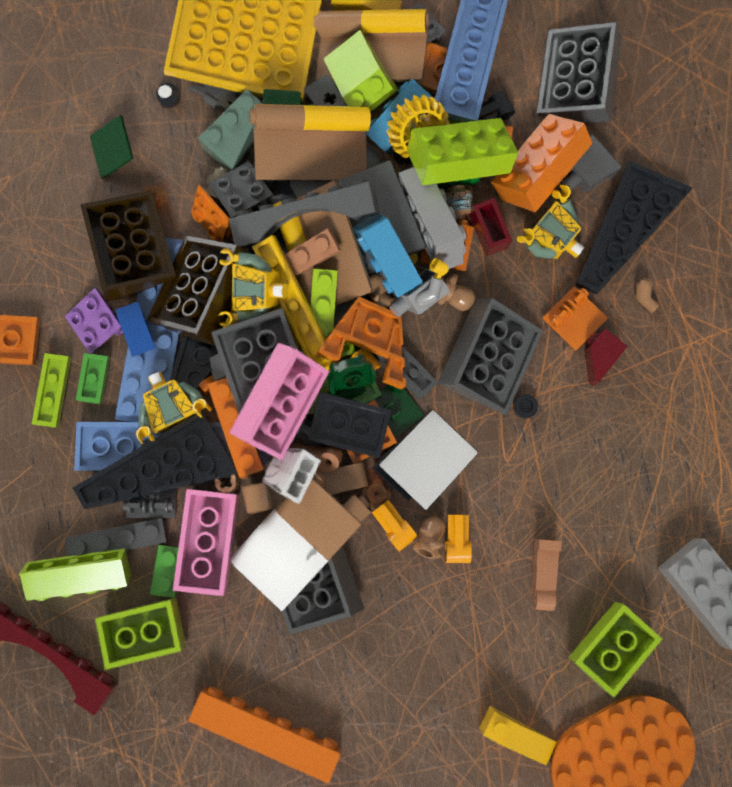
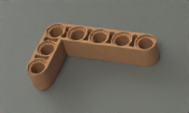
M363 462L339 467L334 472H320L326 478L324 482L327 486L326 490L331 495L369 486ZM265 483L242 488L247 514L272 510L285 497Z

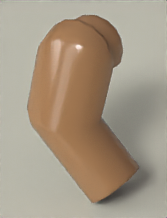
M643 278L636 285V300L649 312L653 313L660 304L651 297L653 286L651 279Z

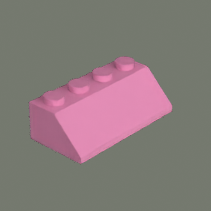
M278 343L229 433L282 460L329 371L298 350Z

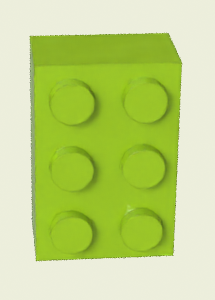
M176 598L95 618L105 670L179 652L186 647Z
M614 602L568 658L605 692L615 697L661 642L662 638L624 604Z

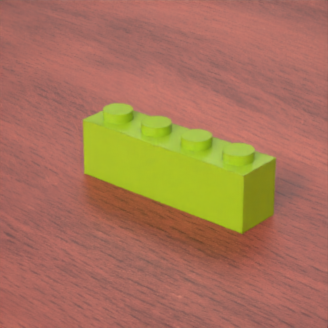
M126 548L26 562L19 575L26 601L35 599L43 601L56 596L70 597L77 593L93 594L99 590L122 589L127 586L131 571Z

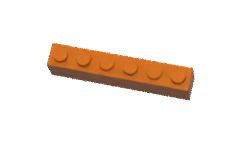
M210 686L209 689L204 687L189 717V722L329 784L341 755V747H338L336 741L327 737L324 740L314 736L315 732L308 728L301 727L300 730L291 726L292 722L283 717L273 718L263 708L255 707L253 709L246 706V702L238 697L228 698L222 695L223 691L216 687Z

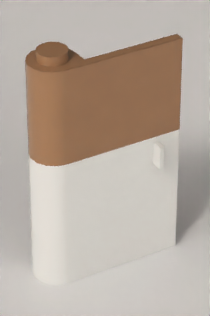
M318 471L315 472L300 504L284 497L230 558L233 565L281 611L286 608L362 525L354 515L326 490L327 486L324 483L326 478Z

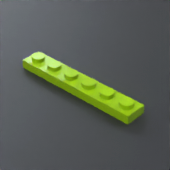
M313 269L311 309L327 339L334 326L338 271ZM327 377L314 399L316 404L310 407L307 414H315L320 392L329 393Z

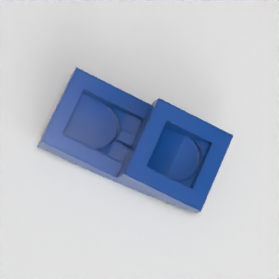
M139 301L115 309L132 357L156 349Z

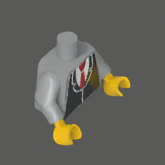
M417 254L409 256L414 265L418 260ZM433 258L430 263V270L414 266L423 283L398 298L395 296L397 301L390 306V310L395 316L400 317L407 310L418 315L422 314L450 292L444 279H442V276L448 272V265L438 258Z

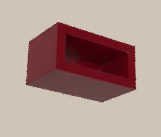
M495 197L473 205L469 217L485 256L487 257L508 249L512 238Z

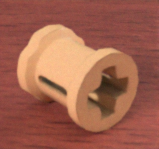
M230 476L232 477L230 480L232 483L231 487L226 486L223 488V478L215 480V486L222 493H233L239 487L240 481L238 476Z

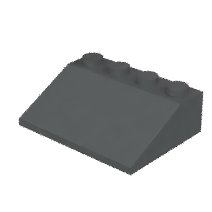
M617 22L549 30L537 108L538 116L546 117L548 114L585 123L611 121L622 41Z
M391 160L337 181L338 186H342V189L352 186L351 183L357 180H366V182L373 184L380 214L388 218L408 256L427 247ZM349 217L352 227L367 219L355 220ZM358 243L368 276L376 273L369 262L371 257L367 251H363Z
M475 298V302L470 309L438 383L456 394L498 413L507 415L543 330L493 298Z
M281 308L211 332L240 414L277 344L280 343L296 349L285 314Z
M343 545L282 611L289 634L347 618L364 609Z

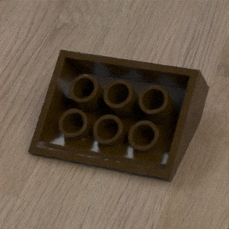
M152 191L80 204L106 302L131 297L176 278Z
M185 236L173 262L176 278L164 282L147 321L194 340L215 345L211 332L224 327L220 323H225L228 315L219 314L223 311L230 312L232 309V266L237 263L232 261L230 265H222L219 260L228 261L231 257L227 253H221V251L228 248L237 255L238 252H246L238 245Z

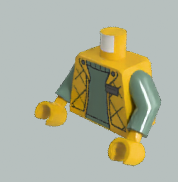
M560 185L561 193L558 190L552 192V196L560 200L559 202L555 201L533 230L531 228L522 229L525 237H517V241L525 243V246L535 257L558 259L563 251L566 250L574 258H577L585 248L574 239L580 232L581 227L569 198L571 190L567 185Z
M228 248L221 251V253H227L231 257L228 261L219 260L222 265H230L232 261L237 263L232 266V311H236V313L232 314L229 311L221 312L219 315L227 314L230 317V321L228 323H220V325L229 326L233 321L240 323L269 313L270 307L278 306L279 298L285 299L288 297L289 286L279 283V272L271 269L270 264L259 255L238 252L237 255Z
M157 372L148 377L153 389L143 394L144 400L140 404L139 429L136 431V436L141 444H143V439L146 436H149L150 440L154 441L153 433H163L195 414L201 418V411L204 408H207L209 411L212 409L197 389L185 382L178 383L175 379L166 383L162 372Z

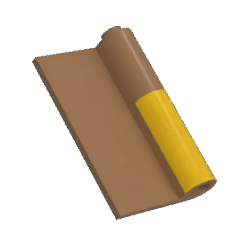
M428 9L319 11L318 15L315 16L314 27L321 37L316 81L325 75H328L332 81L334 80L324 58L361 30L394 82H410L412 79L416 82H423L429 31Z
M254 104L253 109H249V123L253 124L255 180L339 181L366 170V132L369 130L371 122L369 107Z
M337 180L309 193L319 192V195L328 193L329 188L338 186ZM304 195L297 198L296 201L305 199ZM281 201L274 204L273 207L282 205ZM328 211L311 212L295 217L279 228L287 253L327 228L331 229L342 250L296 277L310 307L313 269L338 271L335 307L373 292L349 216Z

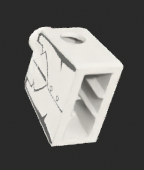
M288 449L282 460L274 457L273 460L265 464L266 473L263 481L280 494L300 504L321 460L304 449Z

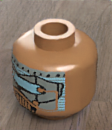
M465 185L448 187L447 192H445L446 203L448 207L454 209L456 221L467 219V214L471 213L473 206L471 190L466 189Z

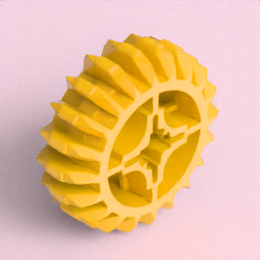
M422 94L420 98L413 95L412 101L404 98L405 104L403 106L397 104L398 111L396 113L390 112L393 120L387 121L389 129L386 130L389 136L388 140L395 152L405 159L409 157L407 147L412 129L450 124L447 119L449 117L447 111L434 97L428 98Z

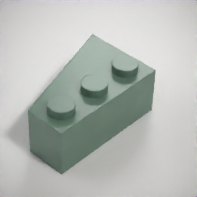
M247 89L198 138L202 149L220 166L229 171L242 165L254 141L253 124L249 123V109H253L254 104H263Z

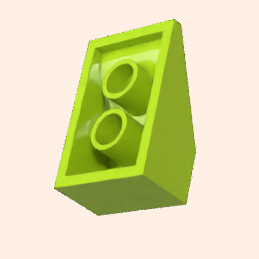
M361 30L324 58L344 101L350 107H369L371 112L399 91Z

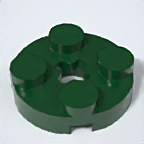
M358 355L342 362L332 363L329 367L330 372L327 376V385L332 395L338 394L346 399L353 398L367 391L365 387L370 382L371 384L375 382L376 372L366 356Z

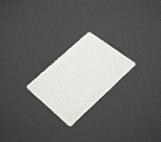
M432 410L383 460L380 466L424 509H428L477 455V451Z

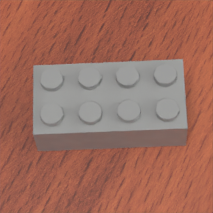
M414 167L399 172V180L427 245L425 250L430 260L438 258L448 265V269L463 264L464 253H466L464 245L466 233L462 225L458 226L456 223L455 211L452 207H448L444 190L439 189L437 184L422 186Z
M693 538L659 566L658 569L721 647L732 650V571L706 539Z

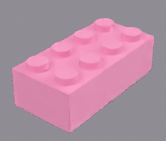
M186 490L173 591L224 596L228 593L231 570L230 558L233 554L240 495Z

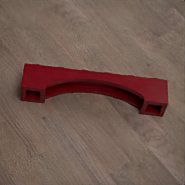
M0 602V641L26 646L46 657L64 674L76 696L73 702L94 716L100 712L118 685L113 681V676L105 671L99 672L93 668L91 661L84 657L78 658L72 654L73 650L69 646L62 643L57 644L52 640V636L44 630L38 631L31 626L32 622L23 616L17 617L11 613L12 609L8 605Z

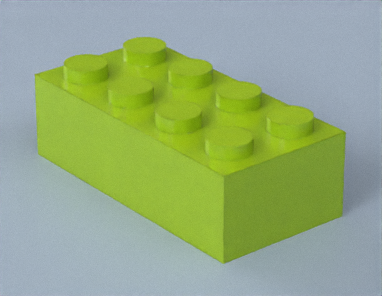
M501 118L414 128L411 130L407 152L422 186L509 174L518 155V151Z

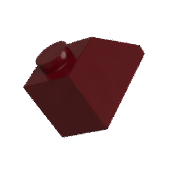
M603 329L599 333L595 331L586 341L589 344L585 349L588 382L592 386L601 381L628 347L607 329Z

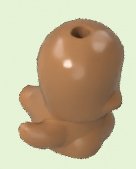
M380 273L371 274L369 279L373 292L368 293L367 296L371 299V302L390 310V306L397 299L392 298L381 283L384 279Z
M456 274L451 275L449 278H443L450 292L437 301L438 304L443 305L447 301L451 306L460 311L469 310L475 302L473 290L457 285L458 276Z
M435 516L428 517L422 523L421 529H419L418 535L420 540L414 544L413 549L425 558L438 559L442 556L439 549L444 546L440 539L445 533V523L440 518Z

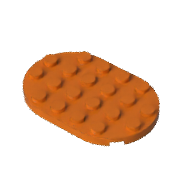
M644 694L623 697L574 724L561 735L555 746L552 762H550L553 787H681L688 778L695 759V742L692 730L684 716L675 707L662 699Z

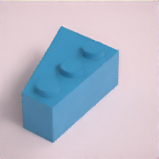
M414 79L409 83L405 82L398 91L399 95L394 101L390 100L384 106L381 116L370 122V128L366 132V135L389 156L394 152L386 132L389 129L387 121L393 120L390 112L396 113L398 111L397 104L401 106L405 104L404 98L412 101L413 95L420 98L422 94L428 98L432 97Z
M381 214L372 216L352 227L358 236L357 241L359 245L371 257L369 262L376 273L380 272L384 280L381 283L388 294L392 292L398 298L423 283L387 217Z

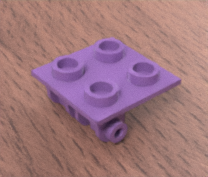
M94 288L65 316L90 354H93L113 334L118 336L123 333L115 311H112V307L106 303L104 295L100 294L97 288Z

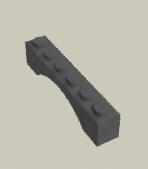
M357 180L352 182V186L342 189V186H335L329 188L328 193L320 195L319 192L308 193L304 195L305 199L298 201L295 198L281 201L282 205L273 207L272 204L260 206L259 211L251 213L250 210L236 213L237 217L229 219L234 244L238 245L241 249L251 248L273 235L283 224L291 219L311 212H336L355 220L380 215L374 185L366 182V180Z

